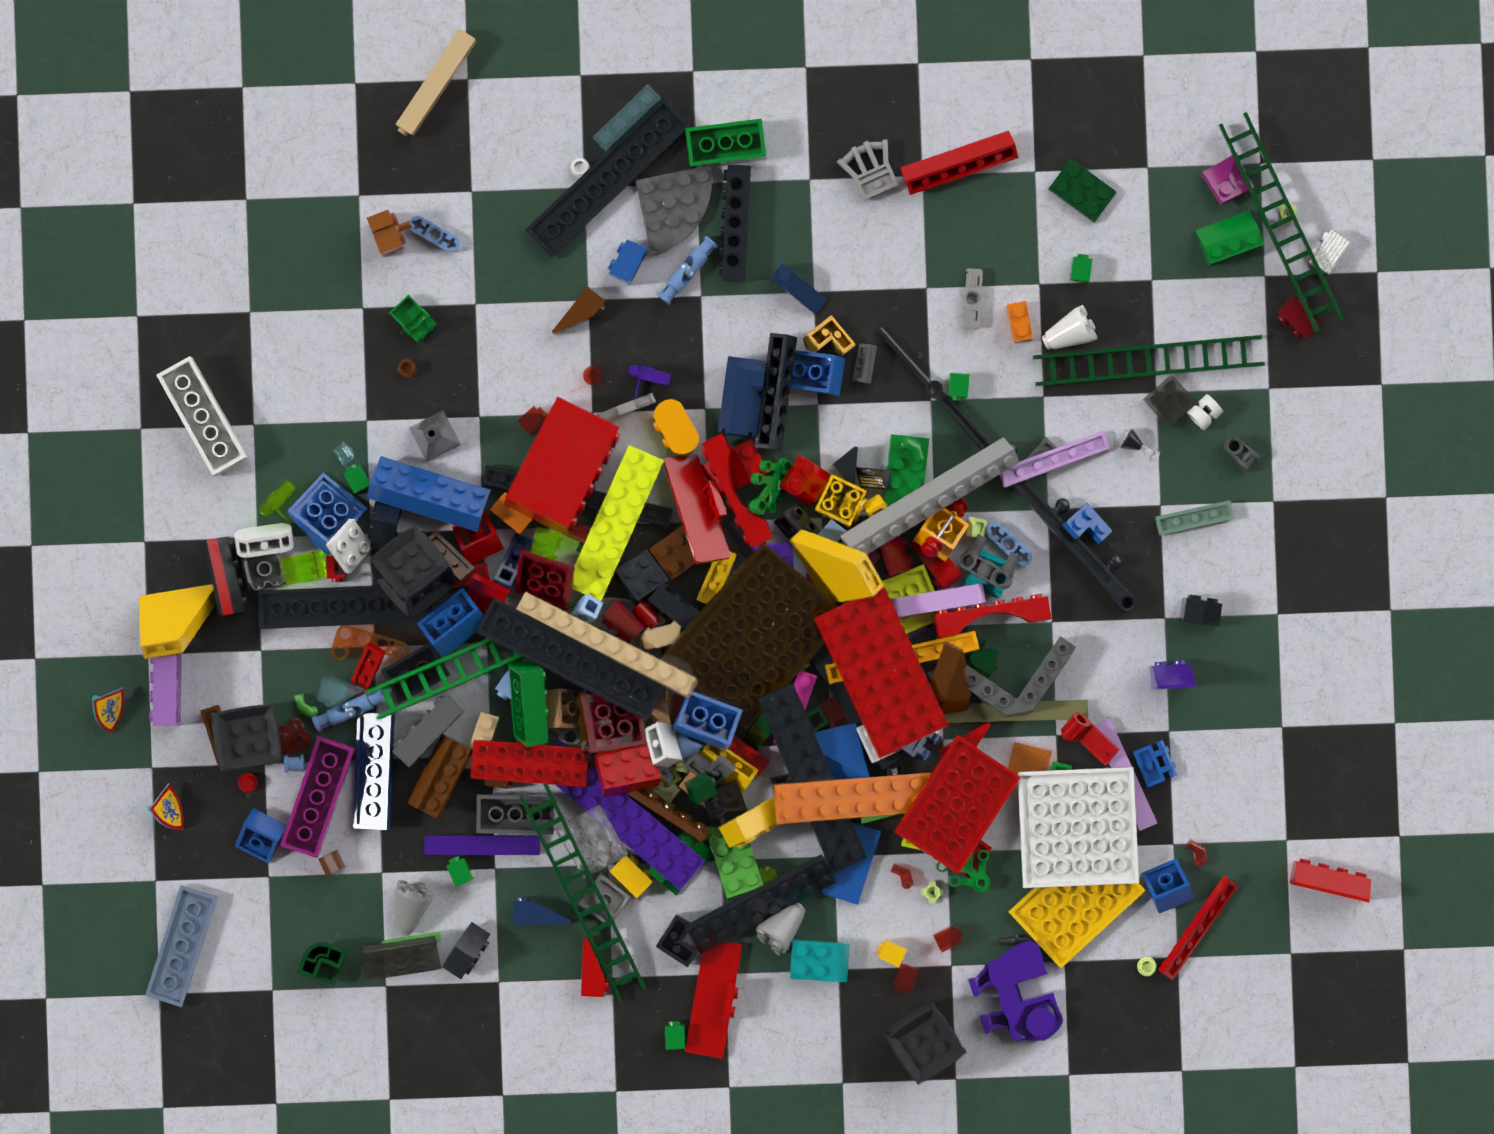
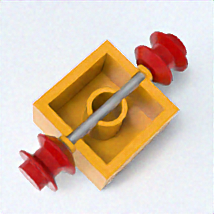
M960 498L948 505L947 509L943 508L927 518L913 541L921 545V550L926 556H938L946 561L970 525L961 519L965 514L964 512L968 510L966 501Z

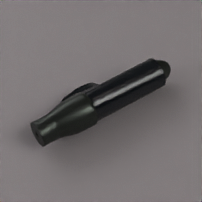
M1009 935L1007 938L1000 939V945H1017L1025 941H1036L1031 936Z

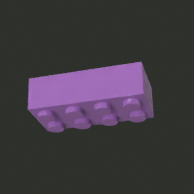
M182 653L150 658V664H153V672H150V683H153V691H150V703H153V710H150L149 720L153 722V726H181Z

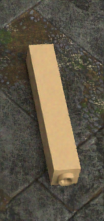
M461 29L458 30L397 121L396 125L399 127L397 131L406 137L408 135L412 137L415 135L476 44L475 38Z

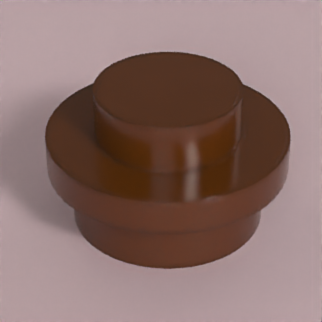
M403 359L399 362L397 370L400 376L411 378L415 375L417 367L414 361Z

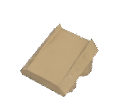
M673 621L670 625L652 630L647 628L638 638L637 642L640 646H644L645 649L672 644L681 634V626Z

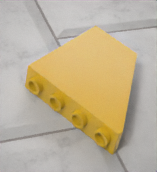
M800 530L789 540L815 586L834 603L872 597L884 586L866 553L805 530Z
M212 584L139 596L140 646L144 659L184 652L216 605Z

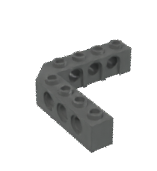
M1060 636L1017 699L966 665L964 670L965 676L969 680L967 684L968 690L971 691L972 696L1005 718L1032 713L1075 651L1076 646Z

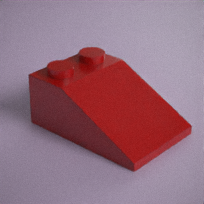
M752 439L732 448L730 473L735 491L751 483L753 473H761L763 476L769 474V472H762L760 470L762 458ZM710 461L702 464L701 466L707 480H716V483H719L717 475L713 476L710 471ZM721 493V498L726 496L725 493Z

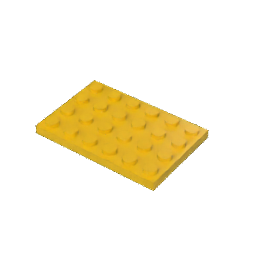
M1139 883L1034 887L1008 912L1049 957L1062 968L1146 890Z

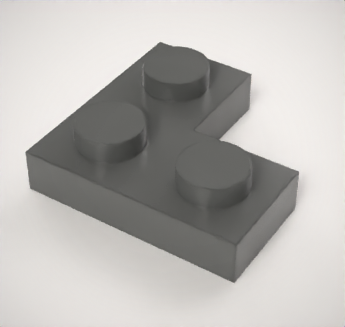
M697 752L693 753L683 764L696 776L703 772L710 777L712 776L717 785L731 774L736 767L722 755L710 763Z

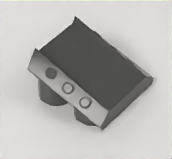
M280 553L247 558L238 556L246 592L287 583Z

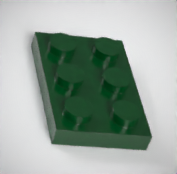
M1070 158L1048 188L1050 192L1093 223L1096 222L1117 193V191L1072 158Z

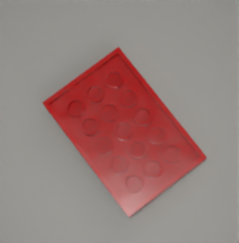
M956 735L894 832L956 874H959L1021 777L959 735Z

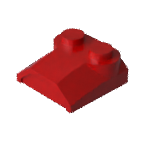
M799 454L779 487L806 505L811 506L818 500L828 484L830 474Z

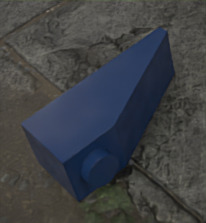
M783 263L771 277L773 283L815 315L827 302L825 297Z
M515 533L493 582L511 591L517 578L521 549L529 551L533 540Z
M517 897V901H513V925L572 924V919L535 901H529V897Z

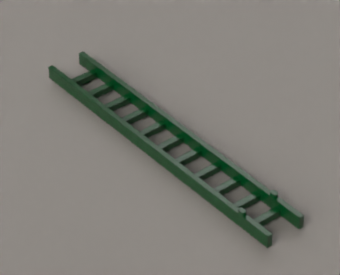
M1245 112L1243 116L1250 130L1229 139L1223 124H1219L1218 127L1316 334L1319 332L1313 316H1320L1333 307L1339 321H1344V318L1248 113ZM1252 135L1258 147L1237 156L1232 143ZM1260 152L1266 164L1245 173L1240 161ZM1268 169L1274 181L1253 190L1248 178ZM1276 186L1282 199L1262 208L1256 195ZM1285 204L1290 216L1270 225L1265 212ZM1293 221L1298 233L1278 242L1273 229ZM1301 238L1306 251L1286 260L1280 247ZM1309 255L1314 268L1294 277L1288 264ZM1317 273L1322 286L1302 294L1297 281ZM1325 290L1331 303L1310 312L1305 299Z
M1262 335L1033 355V360L1050 359L1048 371L1051 381L1035 382V387L1264 366L1265 362L1247 363L1245 341L1262 339ZM1240 341L1242 364L1228 365L1226 342ZM1221 343L1223 365L1209 366L1207 344ZM1202 345L1204 367L1190 368L1188 346ZM1183 346L1185 369L1170 370L1168 348ZM1163 348L1165 370L1152 372L1150 349ZM1145 350L1147 372L1133 373L1131 351ZM1126 352L1128 374L1114 375L1112 353ZM1107 353L1109 376L1095 377L1093 354ZM1088 355L1089 377L1076 378L1074 356ZM1069 357L1070 379L1057 380L1055 358Z
M546 782L543 785L550 800L530 809L523 794L519 795V798L618 1001L621 1002L623 1000L616 985L620 984L622 986L632 981V978L636 976L643 991L647 987ZM553 805L559 817L538 826L533 814ZM562 822L567 834L546 843L541 831ZM570 839L575 852L555 861L549 848ZM578 856L584 869L563 878L558 865ZM587 874L592 886L571 895L566 883ZM595 890L600 903L580 912L574 900ZM603 908L609 920L588 929L583 917ZM612 925L617 937L596 946L591 934ZM620 942L625 954L605 963L599 951ZM628 959L634 971L613 981L608 968Z

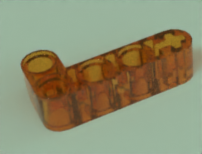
M343 625L337 629L331 648V656L335 660L343 661L348 658L352 645L365 649L367 644H361L359 637L362 634H367L369 642L378 646V642L381 639L387 641L388 646L385 649V655L401 659L410 654L409 645L403 641L349 625ZM344 628L349 629L351 632L348 639L341 637V631ZM392 641L395 642L393 645L395 647H401V645H404L403 649H405L406 652L402 653L401 656L398 655L399 652L396 650H392V653H389L392 647ZM338 647L345 649V655L341 658L335 654V650Z

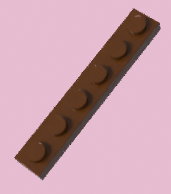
M645 789L627 792L628 795L703 842L710 835L711 831L707 829L706 825L693 821L689 814L679 812L670 802H664L659 799L656 793L648 792Z

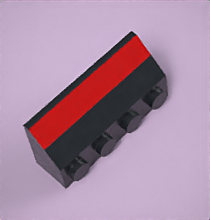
M229 536L204 540L203 544L219 616L225 617L247 612L246 607H249L248 600L242 593L244 582L243 578L238 575L240 564L238 558L235 559L233 552L236 551L234 539L231 540Z

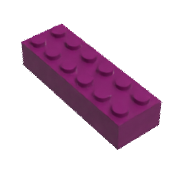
M322 736L317 737L280 846L314 858L319 857L356 748Z

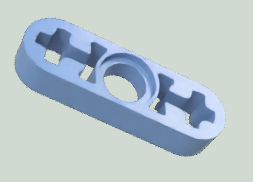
M421 216L411 218L412 228L410 229L413 233L449 253H454L460 248V241L455 235ZM419 220H421L422 226L426 228L427 224L431 225L426 230V235L422 234L424 232L423 229H414V221L418 222ZM432 229L440 231V237L436 240L429 237ZM444 233L447 234L445 239L449 241L455 239L454 243L456 244V247H451L449 249L448 244L444 241L442 242V245L439 244V242L443 239Z
M992 523L987 527V536L1008 556L1010 552H1014L1017 549L1018 545L1021 547L1018 550L1020 553L1024 554L1026 552L1028 554L1026 557L1028 561H1019L1018 565L1026 566L1032 561L1031 552L1001 524ZM999 527L998 532L1002 536L1005 532L1007 536L999 543L997 540L1000 538L997 535L991 536L992 531L990 528ZM1006 539L1014 541L1015 546L1012 550L1005 549L1004 541Z

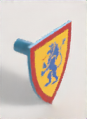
M167 784L154 803L148 806V811L163 826L173 830H183L184 818L180 800L171 785Z

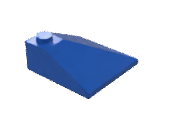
M323 472L291 506L287 513L311 542L329 556L331 552L326 544L348 519H354L357 523L368 508Z
M857 722L814 732L834 780L870 777L862 741L856 730L858 727Z

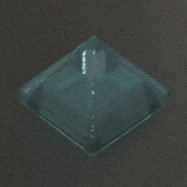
M342 442L333 450L343 466H346L355 458L353 448L345 442Z

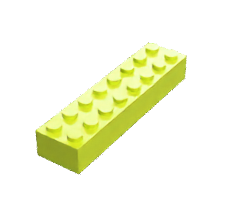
M628 445L574 566L575 574L572 589L585 595L589 594L602 602L664 460Z

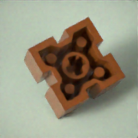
M389 210L367 217L376 244L383 257L405 249L403 244L406 243V240L401 231L412 228L410 221L399 224L396 215Z

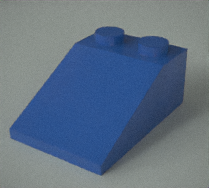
M796 350L790 389L840 396L846 358L831 354Z

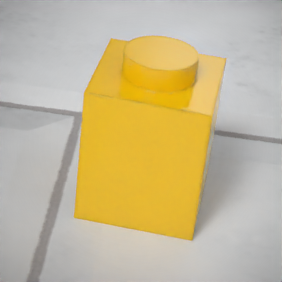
M885 939L884 943L880 942L876 952L879 953L878 958L899 968L907 949Z

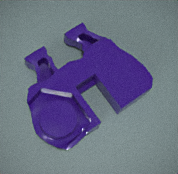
M1025 941L1015 945L998 959L987 962L976 977L968 978L974 997L978 996L986 986L994 985L998 989L999 1003L1002 1010L990 1012L988 1015H979L985 1034L989 1033L993 1028L1009 1029L1011 1038L1018 1041H1044L1053 1036L1061 1027L1063 1017L1057 1006L1053 991L1024 1000L1020 993L1018 983L1047 974L1037 943Z

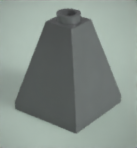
M443 410L409 427L427 462L461 445ZM435 431V436L429 437L430 433Z

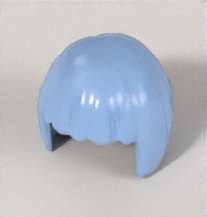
M676 733L682 760L686 761L693 753L701 751L702 744L693 742L692 737Z

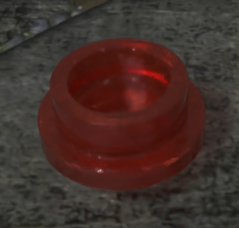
M589 366L583 372V379L589 385H596L602 379V372L596 366Z

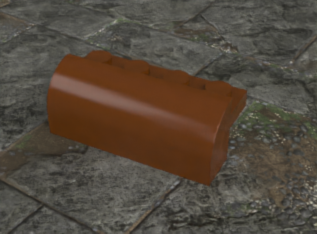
M442 734L407 803L439 819L472 755L473 749L448 735Z

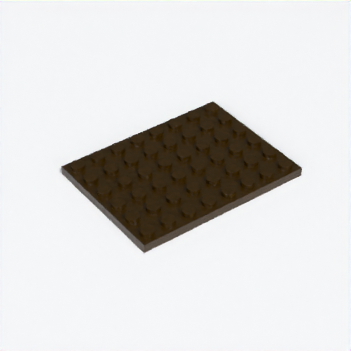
M762 542L660 657L667 664L696 678L698 681L696 688L706 697L742 710L738 724L747 731L763 713L757 698L788 685L825 644L814 618L838 607V605L765 542Z

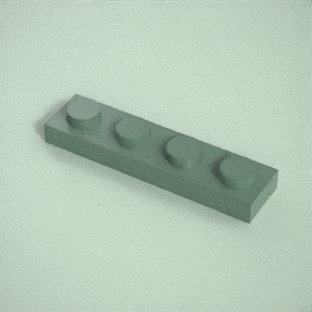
M1228 500L1157 516L1155 521L1160 536L1234 519L1231 501Z

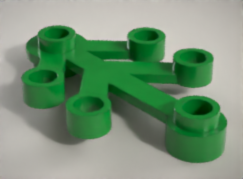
M780 458L776 463H771L769 460L761 461L760 470L762 472L775 470L773 476L753 473L751 477L752 484L761 485L765 483L767 485L758 499L750 502L749 509L751 512L762 515L765 512L774 513L776 511V500H783L785 496L784 490L779 485L792 466L789 460Z
M986 850L978 851V872L972 867V853L960 871L967 872L971 878H959L956 875H951L948 878L949 885L952 887L959 885L972 886L977 892L988 890L990 879L985 874L989 853ZM982 852L986 853L985 859L980 858ZM937 862V863H936V869H937V871H939V872L952 871V870H950L949 868H947L946 866H945V868H944L943 870H940V869H939V864H940V862ZM956 877L957 883L953 885L951 879ZM980 879L984 880L983 886L978 885Z

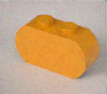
M672 399L661 402L654 411L655 422L652 424L657 433L662 432L665 437L662 439V442L666 449L671 448L672 452L678 455H686L693 452L698 446L699 435L681 402Z

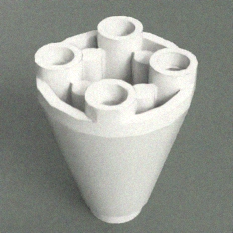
M1084 305L1074 308L1045 332L1042 339L1048 350L1090 343L1098 339L1094 331L1096 328L1091 319L1088 320L1086 317L1088 314Z

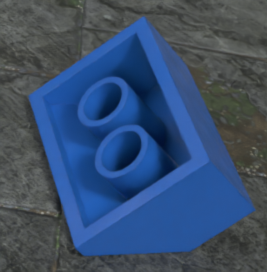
M462 588L417 624L442 657H445L476 633L484 614Z
M692 692L689 699L684 698L672 730L727 750L731 745L742 710Z

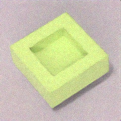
M969 517L968 524L970 525L967 528L966 536L976 538L980 534L985 537L987 520Z

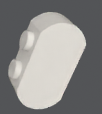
M285 523L243 528L234 534L237 555L247 558L282 553L294 547L292 527Z

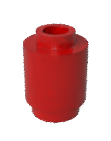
M641 601L632 610L635 614L634 617L646 629L648 627L653 629L660 622L658 620L660 615L648 603L645 604Z

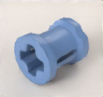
M300 755V757L284 756L285 773L291 770L305 772L304 755Z

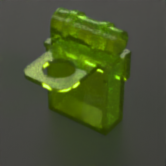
M286 480L276 491H272L265 500L267 504L260 506L261 514L268 516L275 510L291 523L278 509L297 488L290 481Z
M322 550L309 551L281 559L286 585L304 581L309 582L327 576Z

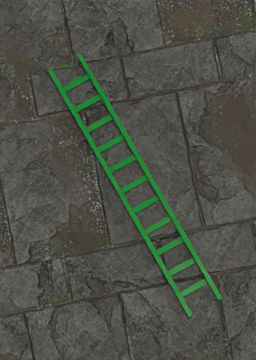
M578 600L570 603V609L575 607ZM487 638L366 690L365 694L369 696L380 690L384 693L382 696L390 710L376 715L378 721L524 657L513 652L515 656L501 661L493 644L494 641ZM488 644L496 664L484 669L475 649ZM471 652L479 671L466 676L458 657ZM453 659L462 679L448 684L440 665ZM436 667L444 686L431 692L422 672ZM418 674L426 694L413 699L405 680ZM400 682L408 702L395 707L387 687Z

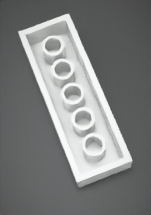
M191 356L157 374L160 383L212 476H217L248 459L245 450Z

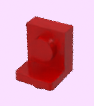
M333 555L326 556L327 579H331L332 583L343 582V578H347V574H336L335 571H339V563Z

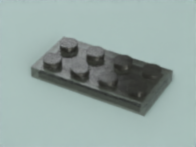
M435 936L359 947L366 981L442 969Z

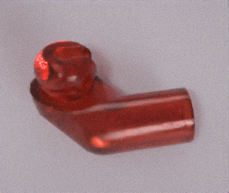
M1190 839L1186 844V848L1194 852L1196 865L1202 867L1207 863L1206 849Z
M893 863L890 872L900 876L901 885L904 889L911 888L914 882L911 871Z

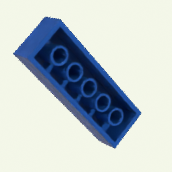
M380 456L369 484L367 498L478 532L488 505L491 490Z

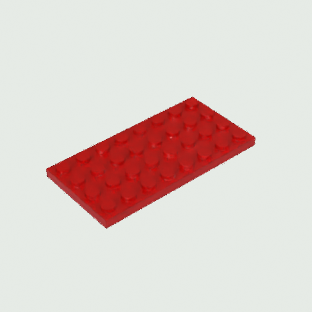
M885 586L872 597L851 600L814 618L879 759L948 726Z

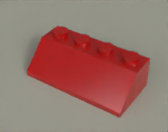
M1301 858L1299 862H1293L1289 880L1290 884L1369 903L1371 879L1366 878L1367 874L1356 872L1355 875L1348 874V869L1337 867V870L1329 869L1330 865L1318 863V866L1310 865V860Z

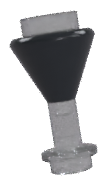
M1125 429L1118 440L1121 444V449L1139 450L1150 457V462L1151 460L1155 462L1161 453L1158 451V448L1152 450L1144 445L1134 429L1130 431Z

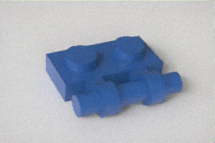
M1163 740L1156 742L1158 747L1156 751H1153L1151 745L1133 751L1147 787L1165 781L1164 772L1168 771L1170 778L1177 776L1175 763L1171 761L1168 753L1169 748L1165 746ZM1160 755L1165 764V766L1162 767L1159 766V763L1156 758Z

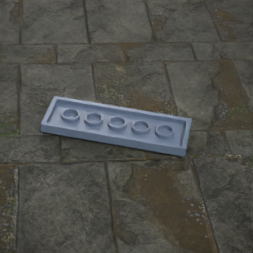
M183 885L180 886L145 996L183 1007L218 896Z

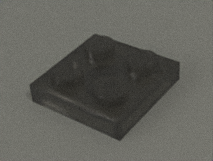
M1172 374L1142 399L1167 428L1197 403Z

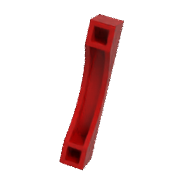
M722 433L701 443L703 447L701 452L705 459H709L711 463L709 468L713 476L717 475L718 487L722 494H726L728 498L726 503L730 511L734 510L736 515L734 520L738 528L742 527L745 533L743 539L747 546L750 545L753 548V546L760 545L762 542L774 538L767 520L751 512L742 503L734 489L730 473L733 450L725 434Z
M1042 594L1030 595L1031 599L1024 600L1023 597L1012 598V602L1005 603V600L994 601V605L986 606V603L975 604L973 609L962 606L957 607L954 612H949L948 609L939 610L936 615L932 616L936 639L958 635L973 620L989 614L1012 615L1028 623L1050 620L1052 618L1048 596L1042 597Z

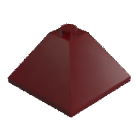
M521 549L515 593L524 596L525 592L552 606L569 611L575 567Z
M595 694L580 696L590 753L647 744L643 719Z

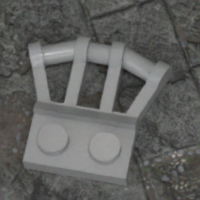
M887 139L882 140V142H863L864 145L857 148L856 146L852 147L843 159L837 161L839 166L854 179L863 201L898 186V182L888 162ZM874 149H883V165L879 166L872 151ZM868 153L874 169L866 170L860 154ZM854 157L862 172L860 175H857L847 165Z

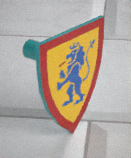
M123 687L100 697L94 695L92 698L94 717L101 728L109 733L113 732L123 712Z

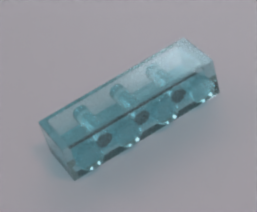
M647 84L592 137L593 140L606 153L661 101V97Z

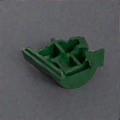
M984 640L983 646L979 647L978 651L970 653L966 665L988 679L995 668L998 669L996 666L998 649L984 648L987 640Z

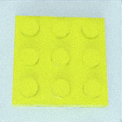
M924 564L882 581L890 599L934 592ZM937 611L899 617L905 632L909 633L934 623L932 616L936 615Z

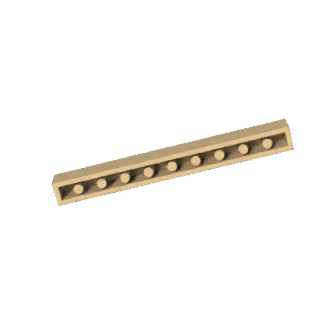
M525 592L517 607V610L688 699L698 683L696 678Z

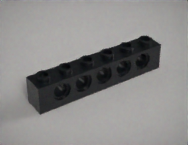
M728 165V169H724L723 181H727V188H723L722 200H726V208L722 207L721 219H725V227H721V238H724V246H720V257H723V265H719V276H722V281L745 282L751 172V166ZM733 181H740L742 187L739 190H734L731 187ZM737 199L741 202V206L738 209H733L730 206V202ZM731 219H738L740 226L738 228L730 227L729 222ZM730 238H737L739 245L737 247L729 246L728 241ZM730 257H736L739 262L736 266L732 267L728 265L727 260Z
M770 333L755 441V447L765 450L782 451L797 344V337L788 334Z

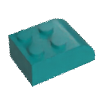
M793 939L790 979L847 982L850 943Z

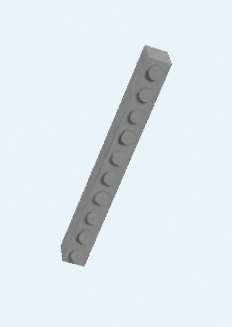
M1004 437L840 535L844 545L867 555L1019 463L1016 452Z

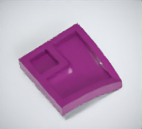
M1232 155L1203 171L1201 174L1221 206L1249 193Z

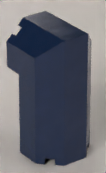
M728 356L718 433L722 434V430H725L726 435L748 437L749 434H752V438H756L761 395H758V393H762L765 368L761 367L766 366V361Z

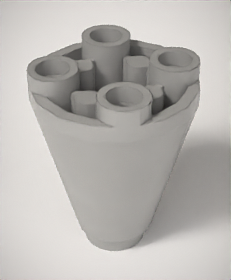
M404 880L398 881L395 894V927L398 934L410 936L431 903L434 892L427 889L425 883L417 881L415 884Z
M796 903L793 906L780 910L778 914L771 916L758 925L756 928L757 938L764 944L766 942L772 946L771 949L780 956L788 950L805 916L806 909L800 903Z

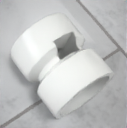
M1206 394L1199 401V406L1194 405L1187 414L1202 430H1205L1212 424L1211 420L1217 419L1224 411L1212 397ZM1206 408L1210 413L1207 414L1203 409Z

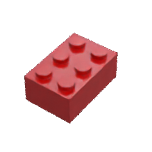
M648 743L596 753L595 764L603 797L660 786L661 776L659 767L652 763Z

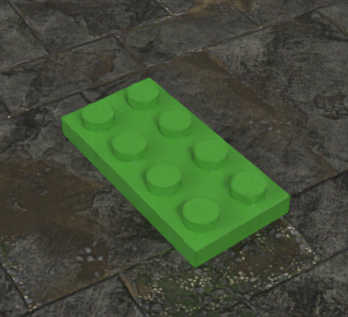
M708 826L707 829L711 831L708 840L727 899L731 900L740 897L763 885L751 844L748 843L739 848L735 845L730 848L719 826Z

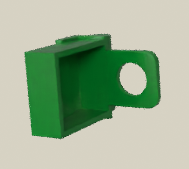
M409 294L389 312L417 343L423 340L437 326L431 319V316Z

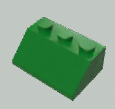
M1250 211L1195 230L1208 266L1265 245Z
M683 830L678 836L681 841L706 862L712 857V850L704 842ZM652 866L648 869V872L676 896L678 895L680 890Z

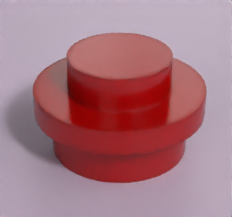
M245 773L240 776L238 785L242 791L252 792L256 789L258 781L255 775Z

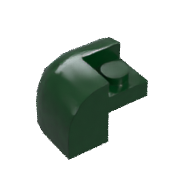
M328 942L315 943L304 953L297 973L314 980L319 979L335 985L348 950Z

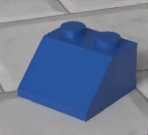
M626 240L625 243L621 242L617 253H619L617 259H612L608 270H610L609 275L631 285L648 252L647 248L629 240Z
M253 808L242 826L235 847L269 864L287 825Z
M1177 858L1141 873L1159 914L1194 900L1190 884Z

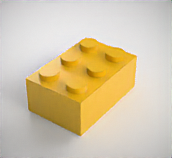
M774 797L719 827L730 848L735 845L739 848L748 844L758 836L780 825L776 824Z

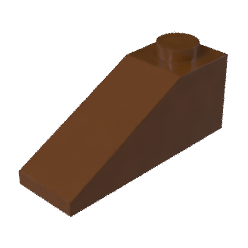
M587 286L552 330V333L557 335L594 318L596 314L600 316L606 308L604 305L606 301Z

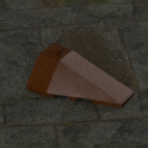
M947 641L943 645L930 683L943 714L967 711L971 700V691L967 687L969 680L965 676L964 670L966 664L963 649Z

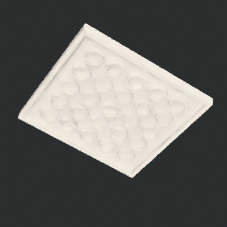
M1133 767L1018 772V776L1021 777L1018 782L1023 888L1139 883Z

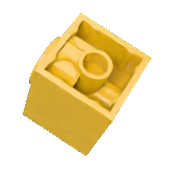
M831 475L815 511L850 527L852 522L856 523L864 507L863 504L867 500L864 496L867 491L835 475Z

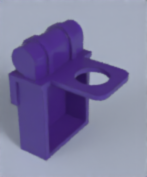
M637 365L629 367V374L639 378L635 399L640 380L669 386L671 376L669 373L660 372L648 366H641V369Z

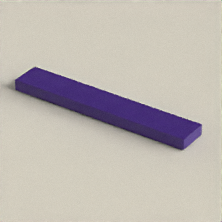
M424 835V855H540V839L538 836Z

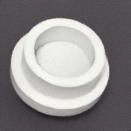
M583 158L573 160L570 166L572 174L576 177H581L590 168L589 163Z

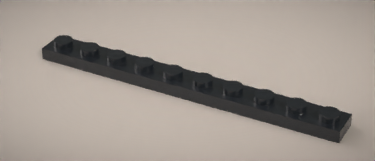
M486 465L482 484L509 490L518 472ZM593 490L590 498H585V508L599 511L607 493ZM646 502L638 520L669 527L673 509Z

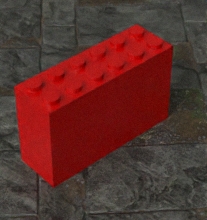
M557 396L505 497L504 505L564 535H567L568 531L573 532L578 519L576 516L577 514L581 516L586 506L585 498L589 499L594 490L595 484L593 482L599 481L603 471L602 465H607L612 453L610 449L611 447L615 448L620 439L619 427Z

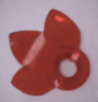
M291 717L288 726L278 727L280 742H282L281 754L291 755L298 749H304L309 745L310 735L304 730L303 723L298 718ZM299 736H302L301 743L298 742Z

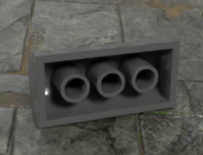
M477 794L476 833L537 834L519 795ZM523 795L530 809L550 800L549 796ZM553 805L533 814L537 825L540 826L555 819V808ZM554 825L541 831V833L553 835Z

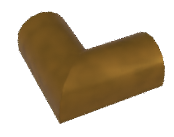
M832 315L803 338L804 345L809 351L815 353L829 343L840 357L856 345Z

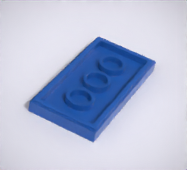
M853 823L867 858L833 873L832 875L837 883L823 889L821 893L858 905L881 831Z

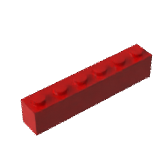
M1008 130L900 167L907 190L910 195L1019 157L1015 142Z

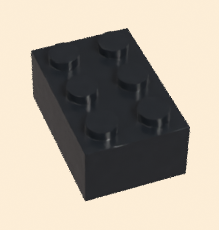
M430 642L385 667L381 672L386 681H390L441 659V656ZM445 663L441 664L440 666L445 677L451 676ZM436 667L422 672L429 688L441 681ZM418 674L405 680L412 697L424 691ZM400 682L390 686L399 704L408 700Z

